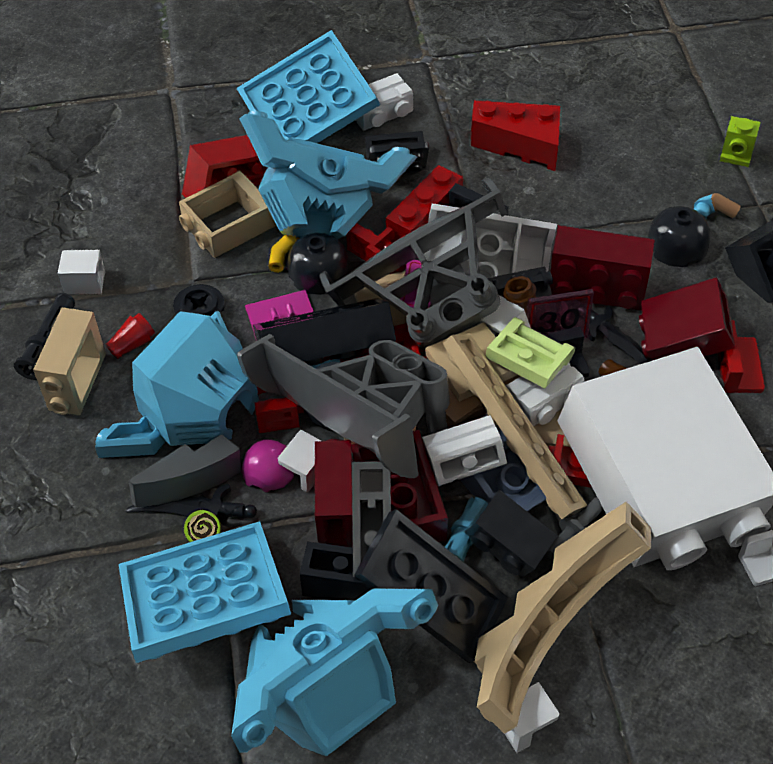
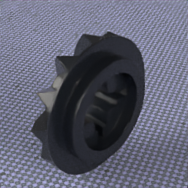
M197 284L189 286L180 291L174 299L173 308L175 316L180 311L212 316L215 311L222 312L224 311L223 295L218 289L210 285ZM205 304L204 309L197 308L196 310H194L193 305L201 306Z

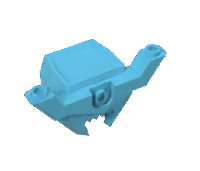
M249 111L248 114H244L240 118L262 166L267 167L258 190L279 231L284 235L301 238L306 234L316 232L332 235L336 239L345 236L373 206L371 192L381 194L387 191L417 158V156L410 154V150L407 148L394 147L383 154L377 162L366 160L362 154L293 137L285 140L276 122L273 119L267 118V113L262 111Z
M180 311L132 362L133 391L138 411L143 417L138 422L115 423L109 429L104 428L101 430L96 438L95 445L98 458L154 455L165 442L170 446L207 444L221 434L228 440H231L233 430L226 428V416L230 406L236 402L235 400H240L249 413L253 414L255 402L259 400L257 386L252 384L242 372L237 358V353L243 349L239 339L227 330L219 311H215L212 316Z
M371 589L356 601L292 600L293 612L303 617L304 620H294V627H285V634L275 633V641L272 640L268 629L259 624L251 640L246 679L238 685L231 737L239 752H248L252 748L262 745L267 737L272 734L276 726L301 747L328 756L395 705L396 699L391 668L377 634L385 628L414 629L419 624L428 622L438 608L433 590Z

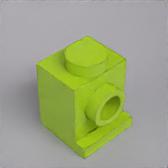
M731 116L720 161L749 167L760 122Z

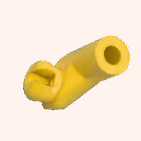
M284 235L272 246L268 265L272 272L279 273L283 271L286 254L299 239L298 237Z

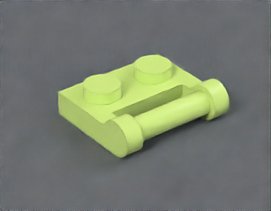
M514 317L487 347L485 357L546 388L562 367L570 362L575 352V347L568 343L562 345L525 326L523 320Z

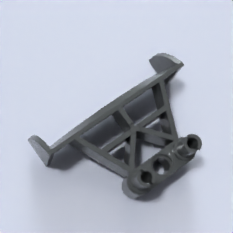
M489 177L481 180L487 192L485 196L412 231L371 257L356 270L334 283L329 274L324 271L319 276L327 294L338 306L346 305L344 302L346 298L366 287L407 316L406 322L409 334L416 345L423 350L449 338L451 335H456L480 323L481 319L495 312L500 305V297L495 285L488 281L485 275L480 274L475 225L497 211L501 217L507 214L499 189ZM466 229L467 241L428 263L424 253ZM417 257L423 265L422 268L415 270L386 288L376 283L379 279ZM469 259L470 276L451 270ZM433 279L462 288L428 308ZM418 289L414 308L400 300V298ZM460 309L463 311L459 320H447V316L452 310Z
M271 334L237 353L242 372L252 384L268 393L281 394L302 407L326 427L375 453L386 469L400 477L416 478L419 476L413 429L424 412L428 435L449 429L446 417V409H448L450 404L447 371L440 365L391 340L378 341L370 346L369 355L320 369L313 368L276 346L274 336Z

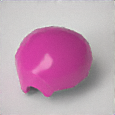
M262 440L254 443L245 453L241 469L246 485L249 487L255 485L264 492L284 488L294 477V472L278 463L279 455L287 446L274 440Z

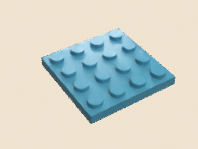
M332 30L237 87L250 111L257 110L267 113V118L273 119L276 122L285 140L293 137L318 143L380 105L376 95Z
M260 521L119 564L131 650L136 663L148 659H157L170 652L186 647H195L205 641L224 635H233L243 629L262 623H271L281 617L291 615L289 604Z

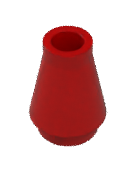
M138 313L134 317L129 316L105 345L112 355L119 359L122 355L151 341L150 337L155 334V331L149 322Z

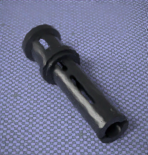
M58 293L56 295L55 301L36 335L27 339L25 343L26 350L22 357L17 358L14 363V369L21 376L30 380H37L33 369L52 330L51 325L58 316L62 307L72 309L75 306V300L69 294Z

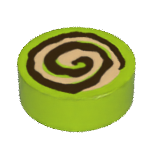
M198 510L190 514L186 519L184 533L188 541L193 542L221 533V523L212 512Z

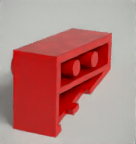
M474 100L471 146L503 156L506 152L520 156L522 162L530 164L531 160L547 164V169L556 171L561 106Z
M248 135L190 145L182 195L187 198L239 171L255 186H258L267 167L262 166Z

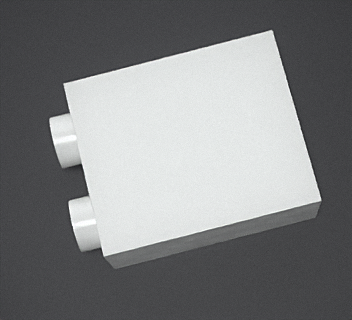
M698 347L572 386L557 421L605 513L608 514L624 502H627L651 527V549L632 562L634 567L660 558L666 570H675L694 562L705 554L707 548L704 542L724 535L730 547H738L743 544L746 537L769 530L771 526L765 514L773 506V471Z

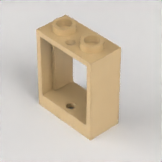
M241 171L179 201L181 210L179 221L186 232L191 231L200 248L203 250L207 249L214 258L276 226L258 188ZM237 201L249 213L214 232L202 221V219Z
M62 307L33 369L49 411L61 415L67 413L81 415L106 355L94 312Z

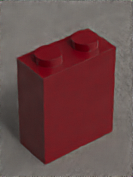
M717 277L641 301L642 315H639V324L645 334V340L641 341V346L646 359L651 358L653 361L695 347L700 349L704 357L736 348L728 298Z
M338 439L315 441V522L318 543L353 548L351 441Z

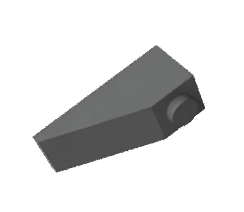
M352 462L353 577H355V572L388 513L391 512V471L386 469L381 462Z

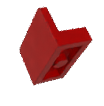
M731 320L736 348L717 353L721 378L725 384L724 391L725 393H762L765 385L756 338L737 337L735 321Z

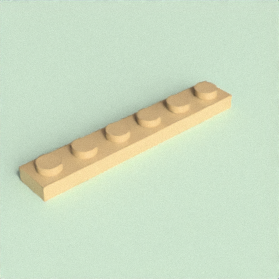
M470 333L451 335L442 343L449 353L450 361L461 370L468 381L467 384L471 392L480 398L487 409V415H491L494 424L498 425L507 438L508 447L519 456L526 466L527 475L534 483L538 484L546 496L550 509L558 514L561 519H564L585 508L587 504Z

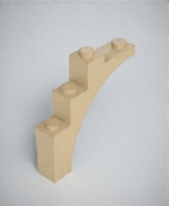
M624 502L556 547L552 570L517 593L514 616L479 638L474 661L482 673L477 708L486 720L493 722L504 734L517 727L522 703L532 678L562 630L609 580L651 549V527L627 502Z

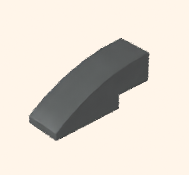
M222 434L196 451H193L184 444L129 480L131 502L135 507L159 505L181 500L218 486L241 473L240 449Z

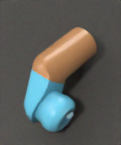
M718 193L699 198L694 204V210L699 211L705 219L717 211L733 219L741 205Z

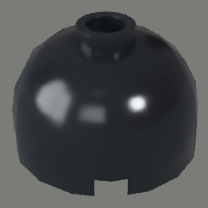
M684 206L669 207L661 211L652 221L648 233L649 239H655L654 257L658 261L674 267H687L688 262L697 260L698 263L702 261L708 252L710 243V228L705 217L699 211Z
M316 232L306 234L299 238L289 251L287 261L288 275L294 281V286L298 290H306L308 294H326L327 292L319 276L321 273L326 271L334 283L349 274V259L345 247L332 235Z

